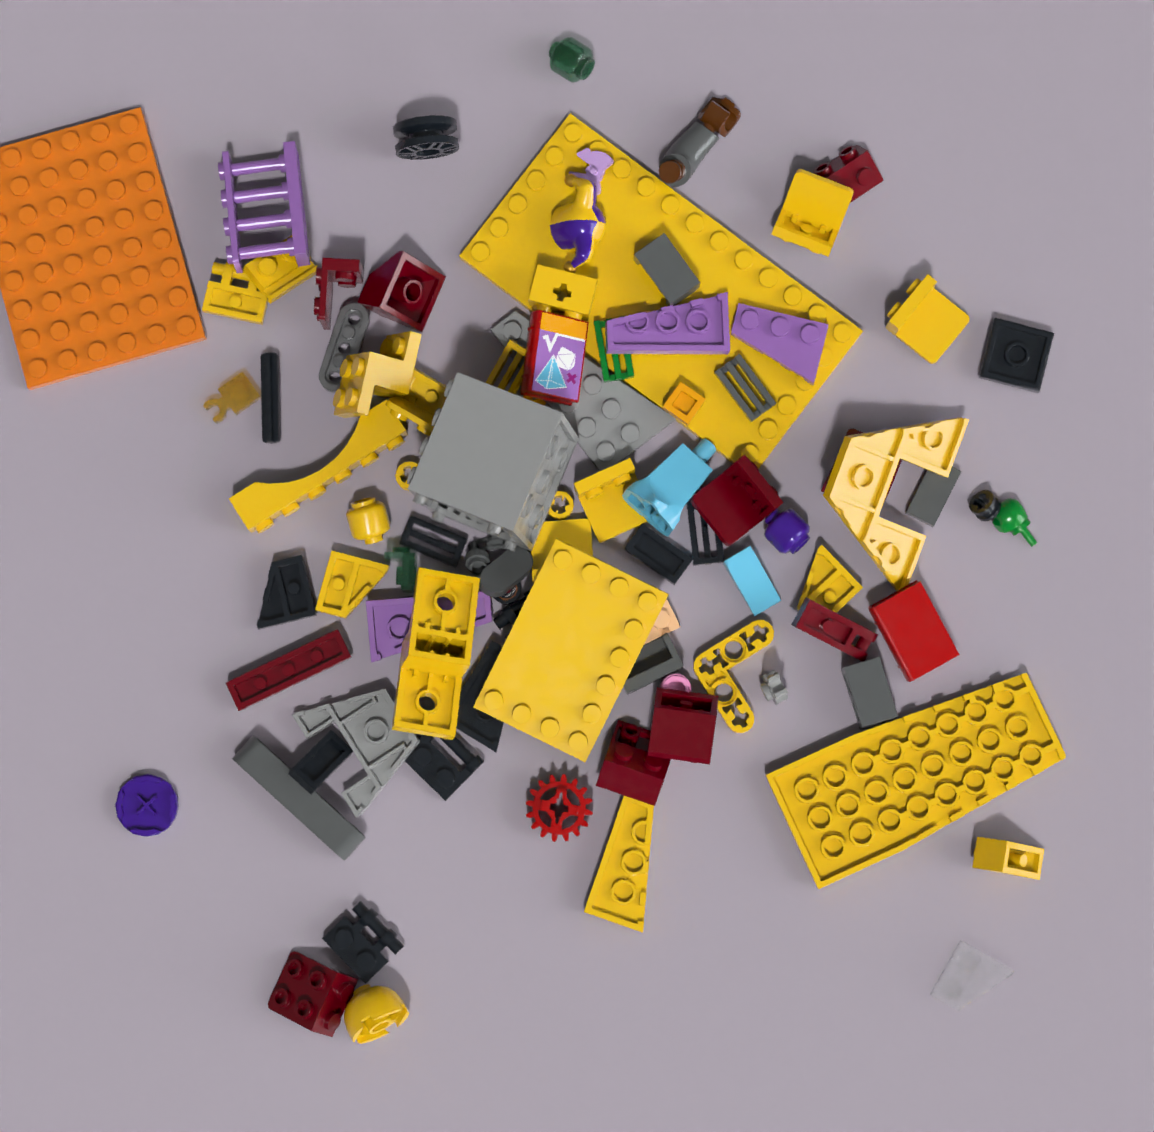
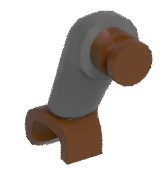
M712 97L703 110L699 112L696 118L702 121L703 124L701 125L696 121L677 139L660 162L659 176L665 184L671 187L684 185L692 177L706 154L719 140V137L714 133L717 132L726 137L741 117L740 111L735 108L733 102L726 97L724 99Z

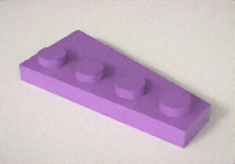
M728 292L706 299L691 300L689 303L677 306L661 307L660 310L640 312L607 320L605 323L606 354H729Z
M478 591L474 628L493 621L491 597L482 591ZM414 596L366 600L371 663L401 653L402 642L410 629ZM446 597L437 599V604L442 610L448 611L453 608L450 599Z

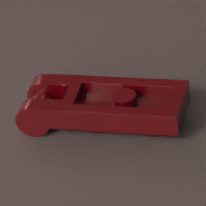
M807 597L791 624L862 662L868 656L866 651L871 642L875 643L878 634ZM856 635H859L860 638L855 646L851 645Z

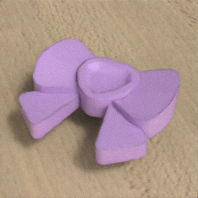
M585 148L578 152L577 156L589 164L586 168V174L571 171L569 174L595 183L596 192L599 195L601 194L600 182L603 179L605 170L613 165L614 161L604 152H591L589 148Z

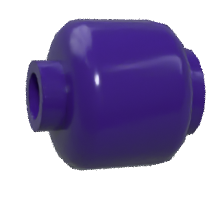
M788 508L782 512L776 509L765 520L768 526L765 529L764 536L782 554L789 552L795 554L810 539L808 535L810 526L793 509Z

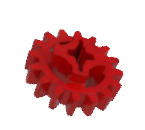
M565 774L562 775L560 781H556L555 777L550 775V783L545 784L542 780H539L538 783L541 789L539 791L534 789L529 791L535 798L534 801H526V805L533 809V811L526 814V817L535 818L536 821L532 824L531 828L541 827L540 837L543 838L547 833H551L552 842H556L558 835H562L566 842L569 841L568 833L573 832L576 836H579L578 827L580 825L588 827L589 824L584 820V816L593 814L592 811L586 809V805L592 803V799H584L583 794L587 791L586 787L579 790L576 788L578 779L575 778L571 783H567ZM557 787L555 796L549 800L540 799L546 791ZM568 789L578 797L580 806L571 804L567 798ZM560 793H563V804L568 807V812H562L558 823H556L555 811L550 810L551 804H556L560 798ZM538 811L548 813L552 819L551 827L543 823ZM569 816L578 817L573 825L562 829V823Z

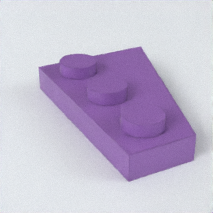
M738 303L731 335L761 354H765L777 361L782 367L793 371L814 386L829 324Z

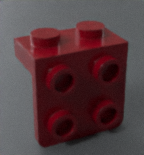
M745 454L691 498V504L726 546L732 545L784 503L776 489L768 484L760 474L758 467Z
M293 951L290 953L268 1001V1008L310 1031L333 1037L335 1030L341 1023V1017L346 1005L353 996L358 979L333 970L299 952Z

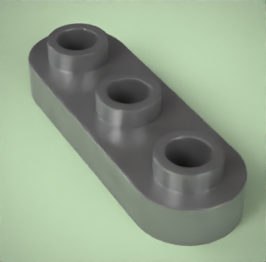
M349 303L340 310L320 368V383L325 390L331 393H335L340 388L341 379L337 383H332L330 376L333 373L340 374L341 364L347 355L360 353L370 323L367 310L358 303ZM358 316L360 317V322L357 325H351L349 323L350 317ZM343 344L350 346V351L347 354L339 352Z

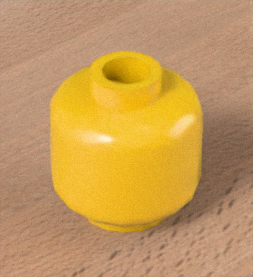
M375 497L352 502V508L346 513L352 537L356 540H364L366 545L382 541V534L390 529V521L384 503L376 501Z

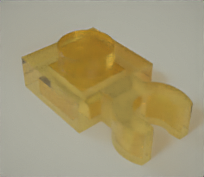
M241 372L218 389L222 395L220 399H210L205 402L203 407L206 411L214 406L220 408L219 414L213 418V421L217 424L226 418L227 411L230 409L237 416L260 400L261 397L246 375Z

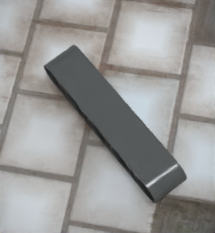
M254 735L232 758L344 861L366 838L320 794L315 791L311 795L288 774L291 768Z

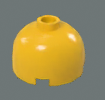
M370 984L360 986L353 992L354 997L349 1000L344 1011L346 1030L353 1042L357 1040L358 1044L371 1042L389 1033L385 1030L388 1026L395 1022L397 1027H399L409 1015L406 1005L395 991L386 986L371 987Z

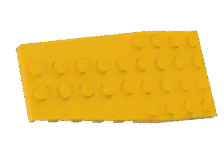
M1023 673L849 736L765 775L814 883L817 889H821L907 849L944 826L958 820L974 809L1065 759L1066 754L1028 674Z

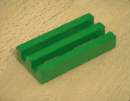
M612 318L593 322L604 383L634 378L631 354H624L627 371L621 373L618 354H612L615 374L609 375L601 328H605L606 321Z

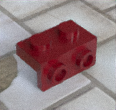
M851 145L842 149L837 158L831 162L820 164L813 171L816 175L850 187L854 192L850 203L884 181L868 150L859 145Z

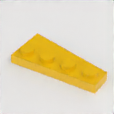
M623 796L584 909L585 913L642 933L653 824V805Z

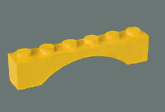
M387 400L370 409L368 415L360 416L356 429L345 448L321 470L291 482L272 484L254 482L230 497V502L247 529L251 533L257 530L258 534L266 531L274 525L272 520L282 514L284 517L293 514L300 509L299 503L307 498H310L311 501L317 499L327 491L325 487L334 481L337 484L344 482L353 475L351 472L353 469L360 465L365 468L379 459L377 454L387 448L389 451H392L405 442L403 438L408 434L400 420L390 414L391 409L385 405Z

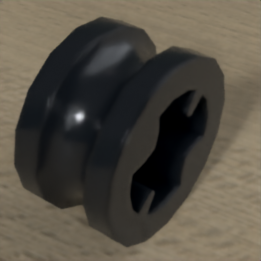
M982 490L971 498L969 508L979 520L989 521L1000 512L1001 503L991 491Z

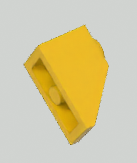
M977 837L976 847L973 852L972 868L1040 880L1044 849L1005 840Z

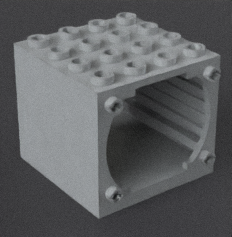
M457 372L455 379H450L446 386L444 396L447 398L442 409L438 408L432 420L434 428L430 438L426 437L422 442L419 452L422 457L417 467L414 466L408 475V490L414 495L412 501L426 506L433 512L431 519L436 522L439 521V523L443 524L446 517L488 535L505 540L502 547L515 552L516 546L532 552L579 437L562 412Z

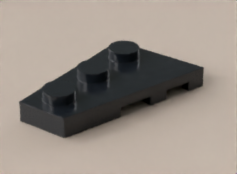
M492 641L460 692L456 728L497 753L504 722L473 707L502 649L501 645Z

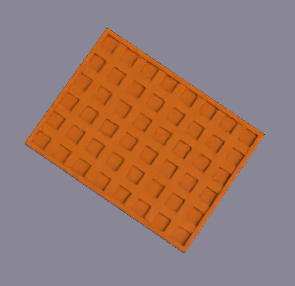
M141 107L0 147V289L29 390L207 340Z

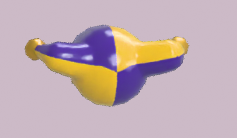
M568 174L565 176L564 181L567 186L576 187V198L574 202L560 206L554 211L551 216L550 229L555 243L561 249L575 251L573 260L567 261L564 265L565 271L575 273L579 266L592 259L595 245L601 241L605 234L606 221L602 211L596 206L597 192L595 183L573 174Z

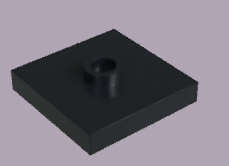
M994 318L979 378L1039 393L1054 333Z

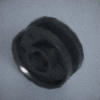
M429 115L409 118L396 123L393 126L394 137L404 140L395 145L396 156L409 160H425L455 153L459 150L458 138L447 135L453 134L457 130L456 119L449 116Z

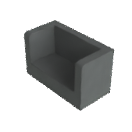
M665 233L634 254L635 263L637 265L641 264L665 297L667 306L677 305L699 289L700 281Z
M668 633L642 647L623 686L627 695L664 678L667 674L683 669L684 665Z
M880 657L841 669L859 729L898 717Z

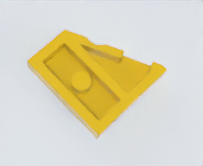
M821 545L815 554L796 609L799 611L807 597L837 613L863 587Z

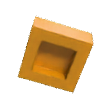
M680 382L664 404L663 409L688 426L706 399Z

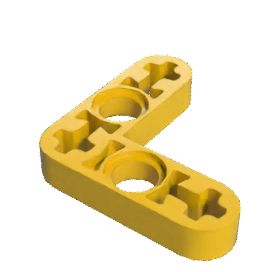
M765 620L751 622L701 653L693 663L694 673L707 694L715 695L716 687L721 684L731 687L733 692L732 698L726 702L718 700L717 710L728 728L735 733L742 734L751 729L754 724V714L727 671L772 642L774 630L772 625ZM755 626H758L759 629L766 628L768 631L765 635L766 641L762 642L760 639H756L750 643L754 649L748 651L746 642L739 635L745 633L747 639L755 633L753 629ZM729 642L739 643L742 647V655L737 659L728 658L725 654L726 644ZM718 649L721 658L728 665L722 668L721 662H719L712 668L713 674L709 675L708 672L701 673L699 671V668L702 666L701 660L705 658L709 662L717 658L713 651ZM736 699H739L741 705L736 706L740 714L746 713L749 717L745 720L747 726L744 728L740 724L736 726L732 724L735 715L731 709L727 714L722 709L733 704Z

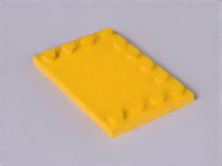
M556 538L473 707L586 762L669 593Z

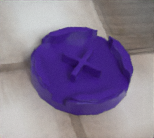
M146 774L135 776L122 786L118 792L115 807L117 818L128 831L135 835L149 837L159 835L170 828L177 817L179 804L177 794L170 783L161 777Z

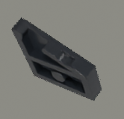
M298 555L271 562L268 574L269 579L262 600L261 613L257 621L258 630L317 616L303 556Z

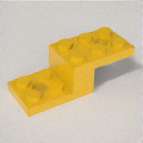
M418 568L410 629L402 642L391 730L450 740L455 738L462 677L469 668L480 578ZM440 597L450 599L453 608L448 611L442 610L437 604V599ZM424 696L430 697L435 703V708L430 711L424 710L419 704V698Z

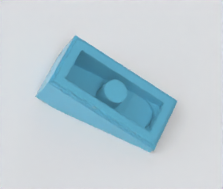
M751 546L723 562L754 617L781 601Z

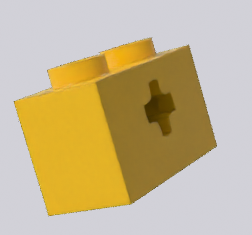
M537 264L528 299L529 306L534 307L533 311L541 310L550 313L553 311L564 314L563 316L588 320L597 288V279ZM561 289L567 290L568 297H565L563 301H558L556 294H560Z

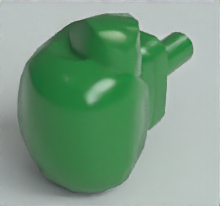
M1007 498L1000 502V512L992 521L994 527L1002 533L1011 532L1013 536L1021 533L1031 547L1034 546L1037 541L1026 528L1031 522L1027 518L1028 516L1022 505L1014 498Z

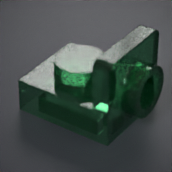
M392 547V552H384V559L386 561L402 562V566H397L396 585H401V590L404 593H414L418 556L415 553H410V548Z

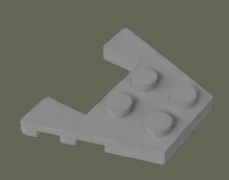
M381 689L336 703L299 711L292 715L307 739L312 738L335 722L365 769L368 776L341 793L355 817H359L365 812L420 743L419 738L414 733L391 730L395 700L388 689Z

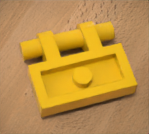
M228 261L225 264L214 262L212 274L221 275L222 279L221 283L208 281L202 311L204 313L263 325L268 305L267 296L258 291L259 289L244 271L237 274L234 265L228 264ZM233 279L249 281L248 288L232 286Z

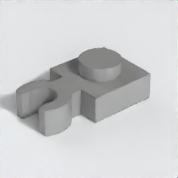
M773 670L761 677L764 683L760 684V688L767 701L773 700L774 704L777 705L788 699V691L783 686L778 672Z

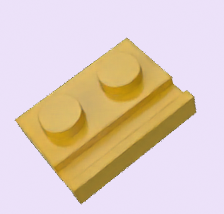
M281 254L255 258L244 266L243 271L259 291L267 296L268 302L271 304L316 275L317 265L315 266L310 260V265L298 267L295 256Z

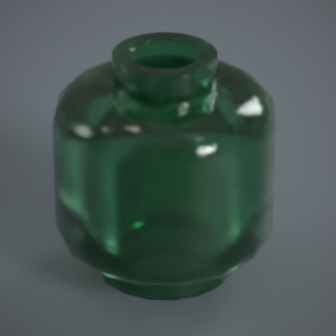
M567 37L560 42H555L549 50L551 70L571 83L587 79L594 69L593 51L573 37Z

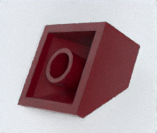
M399 251L369 275L357 303L382 317L423 332L446 276L408 253Z

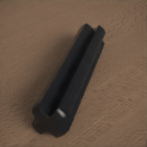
M268 352L260 356L262 441L273 444L281 440L279 356L277 353Z

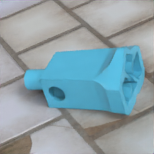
M702 439L692 451L682 443L649 476L631 484L623 493V499L655 529L669 537L680 521L682 509L713 469L706 462L717 451L716 447L707 439Z

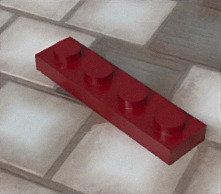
M339 629L226 682V685L238 711H242L351 659L352 656Z

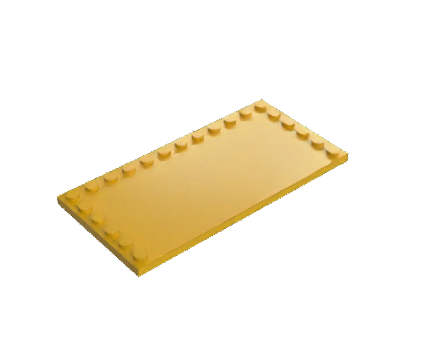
M570 113L459 255V258L527 310L533 312L534 307L529 306L528 299L537 264L565 271V263L572 261L575 257V251L563 250L555 243L550 229L551 216L554 211L560 206L574 202L577 189L575 186L569 187L565 184V176L570 171L586 174V168L589 164L577 156V153L585 148H589L591 152L601 151L609 155L614 163L605 170L603 179L600 182L601 194L597 195L596 206L605 217V234L601 241L595 245L592 259L579 266L575 274L597 279V288L589 319H581L589 322L585 353L600 364L594 321H604L609 318L615 319L640 312L647 313L667 306L665 297L641 264L637 265L634 261V254L665 233L700 281L699 289L677 305L689 303L691 300L715 297L717 294L728 292L729 354H631L634 378L622 381L661 409H663L664 404L678 384L682 382L704 397L706 401L688 426L677 418L676 421L699 439L709 440L716 447L717 452L731 463H734L745 454L759 469L863 333V330ZM561 289L560 294H556L558 301H563L565 297H568L567 290ZM738 303L829 324L814 386L793 371L782 367L777 361L765 354H761L731 335ZM553 311L551 312V313L558 314V315H562V316L564 315V314L557 313V312H553ZM601 328L604 349L606 354L605 328ZM606 354L608 370L615 374L612 354ZM618 354L621 373L627 372L624 354ZM739 354L776 402L775 406L753 422L748 420L714 374L716 370L722 368ZM736 365L735 369L744 379L746 384L749 386V388L752 390V392L755 394V396L758 398L761 404L765 405V400L762 398V396L759 394V392L747 378V376L739 367V365ZM730 372L725 373L724 375L753 413L757 411Z

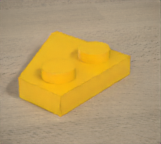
M331 550L315 610L346 619L387 574L390 566Z

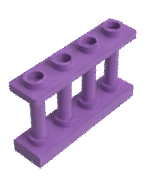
M295 141L283 142L284 154H279V158L233 164L229 151H222L223 162H218L220 180H225L226 189L220 192L222 206L228 209V217L223 218L225 235L230 236L231 245L226 246L228 264L234 265L237 274L243 273V259L281 254L295 256L298 267L310 265L300 161ZM281 170V173L286 172L287 182H281L280 186L235 191L234 176ZM283 198L284 201L289 200V209L284 210L282 214L238 219V203ZM278 226L292 228V237L287 238L285 242L241 247L239 231Z

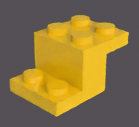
M407 331L387 335L381 344L380 354L369 351L347 355L340 367V376L342 377L340 388L337 389L333 398L334 415L342 418L368 415L372 395L384 398L408 395L422 334Z

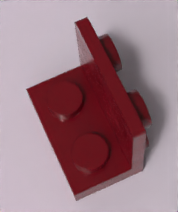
M322 258V267L317 266L316 285H319L320 297H315L314 315L317 316V321H320L324 330H330L333 282H338V286L344 288H355L356 283L364 284V269L360 259Z

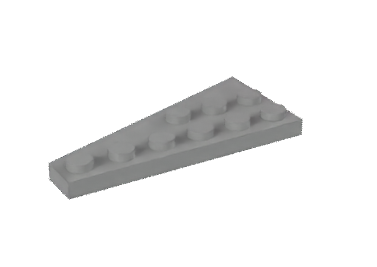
M514 311L493 327L491 332L504 349L510 339L526 347L527 329L530 320ZM512 351L510 355L512 359L516 356L517 351ZM523 356L521 362L518 365L520 369L524 364L525 356ZM585 357L579 402H573L572 406L545 401L550 408L564 414L579 437L578 445L599 472L622 462L676 421V418L621 381L604 383L601 368Z

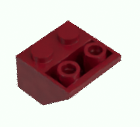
M657 687L647 756L710 765L719 696Z
M618 720L596 786L655 806L671 759L647 756L650 730Z

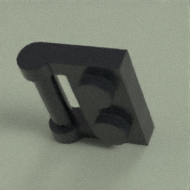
M422 735L419 738L420 743L405 762L447 801L484 763V760L479 755L475 756L456 736L453 740L440 738L467 765L460 772L431 743L435 737Z

